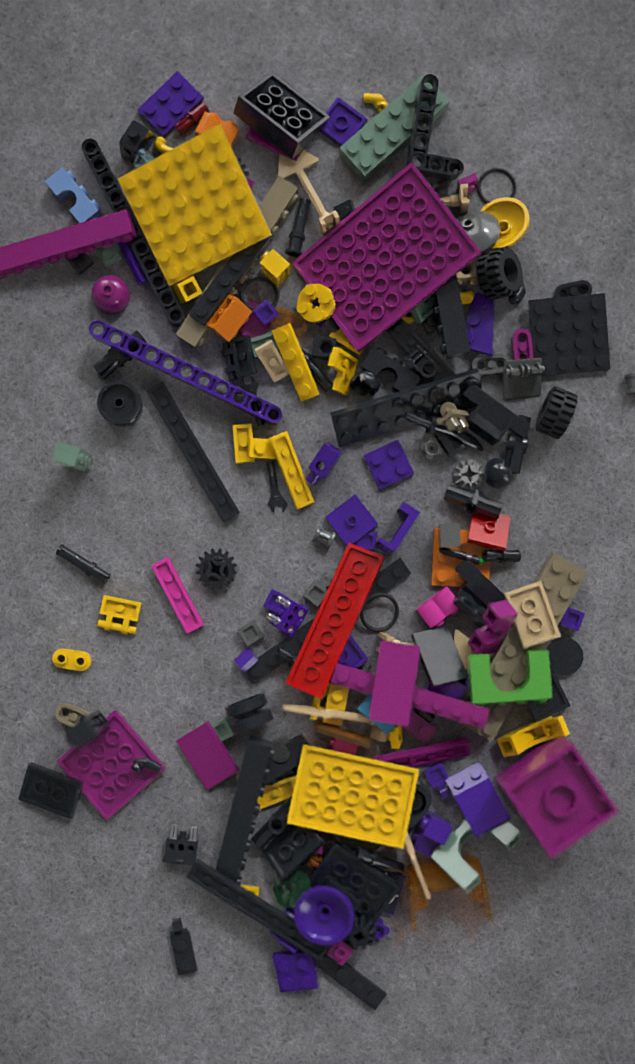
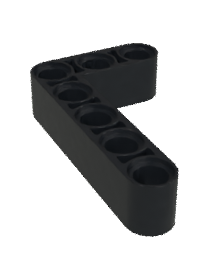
M427 74L422 78L418 87L406 166L413 159H417L420 162V166L416 168L423 176L454 181L463 173V162L456 158L428 153L439 80L435 75ZM424 83H430L432 89L426 88ZM421 102H427L429 108H424ZM418 121L425 122L426 128L420 127ZM420 140L423 143V147H418L415 141ZM431 163H436L439 166V170H434L431 167ZM450 166H454L457 169V174L450 171Z

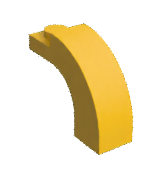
M562 715L553 718L549 716L538 722L534 721L512 730L496 740L503 756L509 757L518 755L538 743L566 737L570 732Z

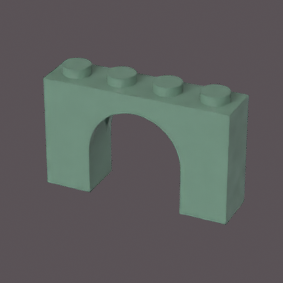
M464 818L459 825L460 827L455 832L452 831L449 834L445 845H439L433 850L431 858L468 895L481 882V879L461 856L463 844L474 835L466 818ZM509 821L484 833L494 838L508 852L522 839L520 831Z

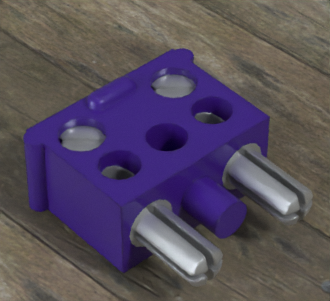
M278 596L277 598L280 600L276 599V602L281 604L280 607H275L274 612L276 614L268 613L272 618L266 615V619L270 620V624L280 629L284 635L292 638L309 609L287 597L284 599Z

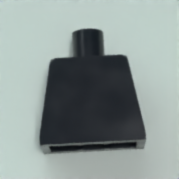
M133 120L119 141L121 157L137 166L156 136L151 130Z

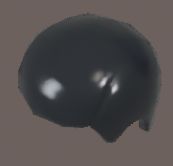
M358 371L349 381L350 387L361 396L371 393L370 396L372 397L380 389L377 377L369 371Z
M493 458L485 465L483 475L485 482L489 486L501 489L511 483L513 479L512 468L505 464L504 459Z

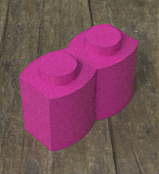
M447 586L416 608V611L429 628L440 627L444 623L443 619L446 616L452 617L460 610L453 604L455 596Z

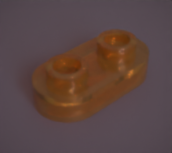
M283 307L275 309L279 314L271 320L274 326L279 328L291 323L295 335L305 333L307 330V320L301 315ZM279 315L284 316V320L278 321L277 317ZM296 323H300L302 326L301 328L297 329L294 327V325Z

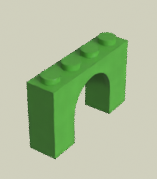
M545 649L525 651L526 679L518 689L513 691H501L494 685L491 679L488 654L467 655L470 702L480 707H486L488 703H495L496 706L507 705L508 701H515V704H526L527 700H535V703L547 702V699L552 698L549 651Z

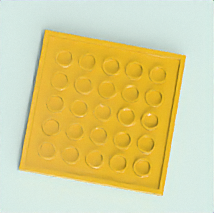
M220 124L118 178L169 286H173L272 235Z

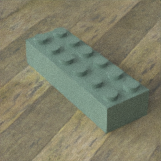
M425 74L418 78L339 148V157L363 183L409 144L418 87ZM424 83L426 88L432 89L430 83ZM439 89L433 122L447 111L450 102ZM421 102L424 108H429L427 102ZM418 121L420 127L426 128L425 122Z

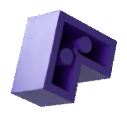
M428 810L418 822L420 827L418 831L412 833L410 840L414 850L431 857L433 850L437 846L445 845L453 827L448 819Z

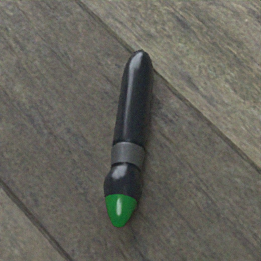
M446 547L439 548L440 553L450 557L468 560L477 565L485 563L477 555L472 556L471 554Z

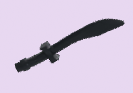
M405 412L403 419L407 420V422L425 427V433L434 434L436 431H440L454 436L462 443L479 451L484 450L474 436L464 431L458 433L457 430L449 432L445 425L436 423V417L431 416L425 420L409 412Z

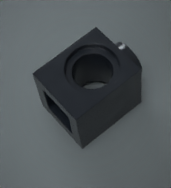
M314 336L312 359L329 360L333 347L339 348L340 345L336 344V339ZM323 345H328L331 351L323 353L320 348Z

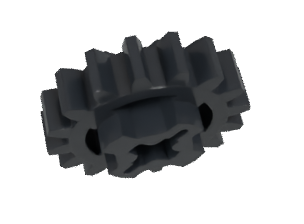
M213 548L211 549V554L205 551V557L198 558L201 564H196L200 568L196 574H201L198 580H204L205 587L211 584L212 590H214L216 585L219 590L222 589V584L228 587V580L234 581V578L231 577L232 574H237L233 570L237 566V564H232L234 557L228 558L229 552L226 551L222 554V549L220 548L217 553ZM220 556L223 557L224 560H222L221 562L215 561L213 557ZM207 561L209 566L208 570L204 573V565ZM213 564H215L216 566H221V568L219 569L220 574H218L217 572H212V570L214 569ZM229 565V573L226 577L224 571ZM212 576L217 577L220 582H213L209 578Z

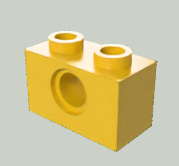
M274 249L270 252L266 251L261 256V273L279 287L291 274L290 263Z

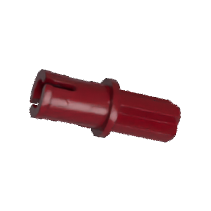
M201 102L194 110L188 111L187 115L175 125L176 130L183 134L193 125H197L204 112H210L208 107Z

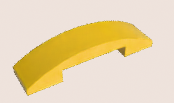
M297 774L283 778L271 786L270 784L266 785L263 798L259 797L258 804H261L259 811L262 808L293 796Z

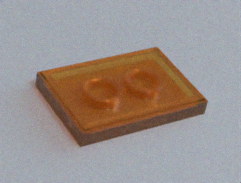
M314 720L313 731L370 749L371 739L368 735L324 723L320 720Z

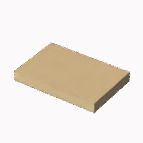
M542 581L503 593L505 600H508L518 613L513 623L523 649L561 637Z

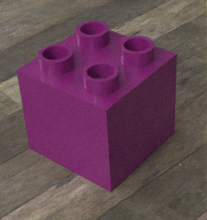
M563 737L547 740L494 776V779L536 842L551 859L619 813L575 745Z

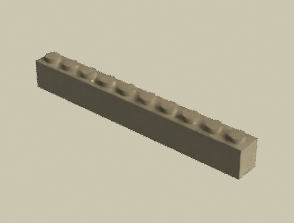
M278 176L259 205L269 230L273 233V237L278 232L280 221H285L287 218L289 207L291 205L294 206L299 199L298 187ZM267 243L266 246L263 248V250L261 251L262 253L265 252L269 243ZM231 256L224 259V261L212 277L211 281L209 282L203 293L206 291V289L209 287V285L212 283V281L215 279V277L218 275L221 269L225 266V264L228 262ZM258 258L251 264L250 267L252 269L256 266ZM248 270L244 273V275L241 277V279L238 281V283L235 285V287L232 289L229 295H237V287L240 283L244 284V282L246 281L248 277ZM188 314L175 335L179 340L197 350L198 347L202 348L207 341L205 336L209 331L212 332V330L206 325L203 326Z

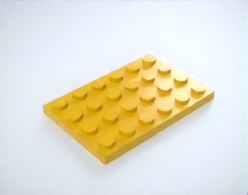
M303 744L287 823L403 849L419 769Z

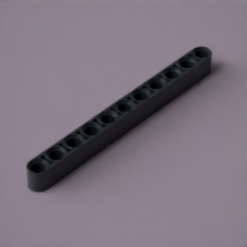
M88 138L82 143V151L113 212L126 209L132 214L135 230L138 231L137 237L129 241V244L170 324L174 327H180L186 319L185 314L171 286L168 285L151 247L97 141ZM90 148H96L94 152L88 153ZM99 164H104L102 169H96ZM107 181H113L110 186H104ZM116 197L121 198L120 202L113 203ZM141 247L147 248L144 253H138V250ZM148 264H155V268L153 270L146 269ZM163 280L164 284L161 287H156V281ZM172 297L173 299L171 303L165 304L163 303L164 298ZM174 314H181V318L179 320H172V316Z

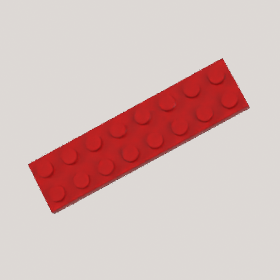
M348 543L288 676L287 685L321 700L323 699L334 674L336 664L339 663L385 559L384 556Z

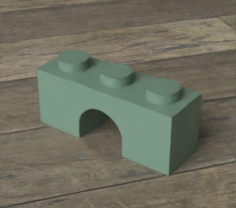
M57 441L52 457L53 461L65 467L85 473L87 469L91 468L93 461L90 458L91 454L85 450Z

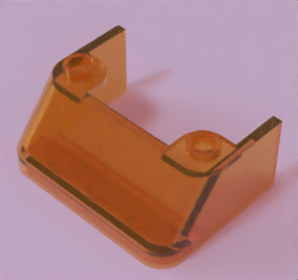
M474 855L462 856V859L481 879V882L468 895L473 901H482L484 914L488 921H490L492 916L489 895L481 862ZM433 860L418 862L429 893L460 888ZM411 863L405 868L404 875L413 931H418L415 911L425 909L429 904V899L425 895L415 866Z

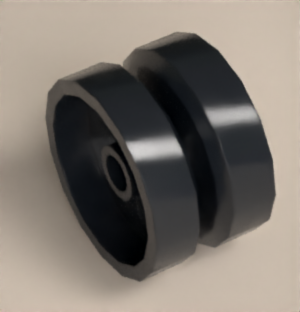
M114 381L108 383L98 394L97 406L100 414L115 426L126 427L132 425L140 418L143 412L141 396L133 386L126 382Z
M265 693L248 697L224 708L228 718L240 716V718L231 723L234 734L256 729L274 719L270 709L258 710L267 704Z

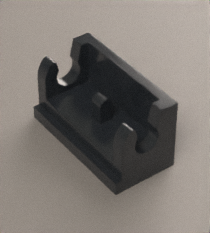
M440 431L434 433V436L448 457L467 447L466 444L452 435Z

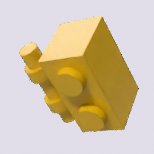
M330 682L329 688L324 696H327L325 707L320 706L321 699L313 697V702L310 706L319 710L345 711L349 688ZM310 715L309 719L317 720L318 716ZM323 717V722L342 726L343 719Z

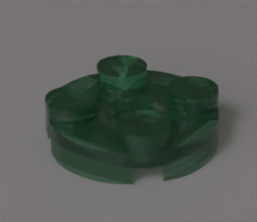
M299 869L286 882H282L278 874H275L273 877L274 894L278 904L281 906L295 908L302 894L311 889L308 876ZM290 882L291 885L295 886V889H293L292 892L289 889Z

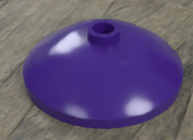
M315 887L302 894L297 901L294 919L298 930L306 939L320 945H332L342 941L350 933L354 923V910L348 898L340 891L330 887ZM326 907L329 911H324L323 908Z

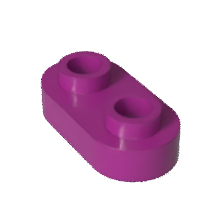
M518 329L512 336L513 360H520V355H524L526 359H533L532 336L526 329ZM522 336L524 338V342H519L518 337Z

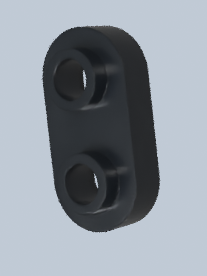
M586 280L561 284L554 290L553 297H561V291L566 293V297L589 295L592 293V285ZM579 287L584 289L583 294L578 292Z

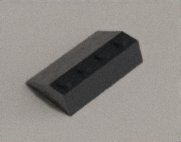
M270 72L239 95L233 114L291 159L305 149L330 119L329 115L273 72Z

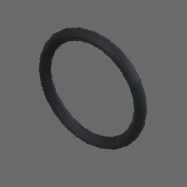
M491 168L480 176L477 183V192L484 203L488 204L490 201L483 196L481 183L484 177L492 172H501L510 178L513 186L510 197L514 198L517 189L516 181L507 170Z
M254 277L242 285L239 293L240 300L251 311L255 308L250 307L245 302L243 293L245 287L255 281L266 282L272 286L276 296L272 304L274 308L279 302L280 296L277 286L266 278Z
M386 593L370 595L367 597L360 613L361 622L371 631L382 632L388 630L398 619V603L391 595ZM376 597L390 599L395 607L393 620L382 628L372 627L364 619L366 604Z

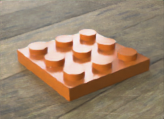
M434 528L431 585L461 587L466 581L455 571V568L465 560L450 557L439 552L438 528ZM461 529L460 546L446 547L471 554L472 556L477 555L482 558V551L484 549L491 550L488 547L468 543L469 530ZM490 562L480 565L473 564L489 580Z

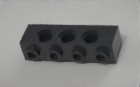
M97 710L83 717L64 733L67 737L66 741L72 748L75 747L78 750L94 740L111 723L100 710Z

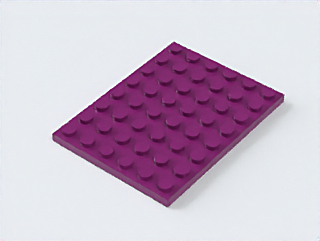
M411 162L292 263L307 284H322L332 291L336 305L331 316L354 348L360 352L480 256L482 252L413 162Z

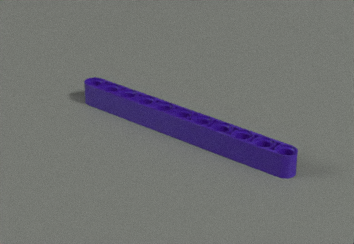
M94 320L89 325V332L96 341L271 425L279 423L282 418V411L278 406L103 321ZM97 326L103 327L104 329L102 334L96 335L93 333L95 327ZM114 335L121 336V341L119 343H112L111 338ZM133 343L139 345V349L136 352H131L128 349ZM149 352L157 354V357L152 361L146 359V355ZM165 361H173L174 367L166 369L163 366ZM184 369H189L192 375L185 378L181 375V372ZM206 377L209 379V384L201 386L198 383L199 379ZM218 386L226 387L227 392L223 395L216 392ZM241 394L244 397V401L236 403L233 400L234 395ZM254 402L259 403L261 410L253 411L251 404ZM276 411L278 419L271 420L268 417V413Z

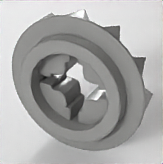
M467 459L461 461L454 470V479L457 485L466 490L479 487L484 479L482 465L476 460ZM468 466L471 472L477 473L471 477L470 481L467 476H461V474L468 471Z

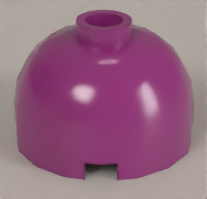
M106 275L94 283L92 299L95 306L101 312L117 314L128 306L130 291L122 279L114 275Z

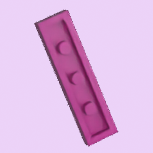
M166 557L151 565L186 633L188 634L205 625L170 558Z

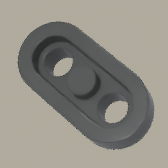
M494 354V357L489 355L478 356L473 360L471 369H478L477 365L482 363L484 369H478L480 376L504 373V361L510 360L504 354ZM496 362H502L503 367H497Z

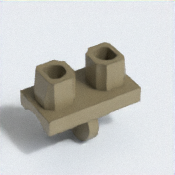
M446 402L441 406L440 413L443 418L436 420L439 425H445L449 432L457 430L458 433L463 432L469 427L465 420L469 416L467 411L457 410L456 405L451 402Z

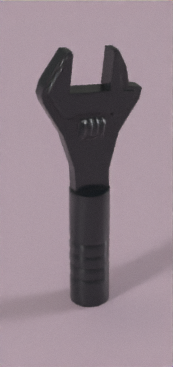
M251 377L252 384L245 385L244 378H242L240 388L257 396L259 383H256L255 379ZM254 402L251 404L253 411H260L259 403ZM255 417L258 427L265 425L264 421Z
M274 461L267 462L271 486V497L268 506H271L272 511L275 512L274 505H282L284 512L287 502L278 490Z

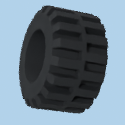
M509 247L498 248L485 252L478 258L476 264L477 281L485 296L496 300L515 295L520 291L523 281V270L517 254Z
M554 386L548 392L536 421V431L555 439L561 438L574 415L578 401L577 394Z

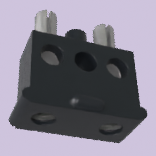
M172 824L170 837L166 839L165 855L162 861L164 863L193 866L197 859L199 841L196 840L197 827H190L189 839H186L187 831H180V838H177L178 825L175 824L174 830V824ZM170 843H173L175 848H171ZM179 845H184V849H180ZM192 845L194 850H190L189 846Z

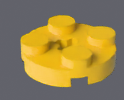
M322 284L306 285L299 294L297 311L309 322L320 323L323 320H327L333 314L336 305L332 291ZM319 298L320 306L313 308V301Z

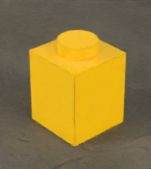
M194 276L171 286L180 304L202 294Z

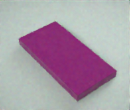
M381 640L369 720L409 726L420 646Z

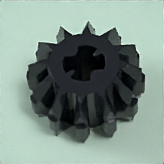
M355 914L353 927L344 940H348V946L355 945L356 950L359 946L365 950L367 945L372 946L373 940L376 939V926L372 924L371 918L365 920L364 914L361 918H358Z

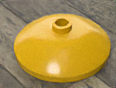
M511 197L499 198L491 201L480 210L493 215L498 220L500 226L499 239L490 250L513 246L522 239L529 227V212L526 206L518 199Z

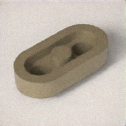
M63 703L55 710L56 719L71 727L80 721L81 717L91 714L89 711L70 703ZM64 709L69 710L68 716L63 714Z

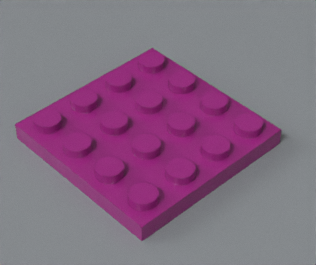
M117 709L106 717L111 725L94 740L78 750L75 747L69 749L56 761L68 776L84 782L82 792L106 820L167 768ZM146 757L162 764L158 773L146 767H142L140 772L132 770L131 766L136 758Z

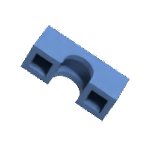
M61 167L45 181L59 201H62L67 196L77 198L76 204L69 211L78 223L102 216L99 212L101 207L94 199L91 201L87 197L89 193L82 185L78 186L75 183L77 179L70 170L66 172Z

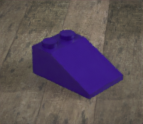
M480 761L446 779L451 793L476 838L511 819Z

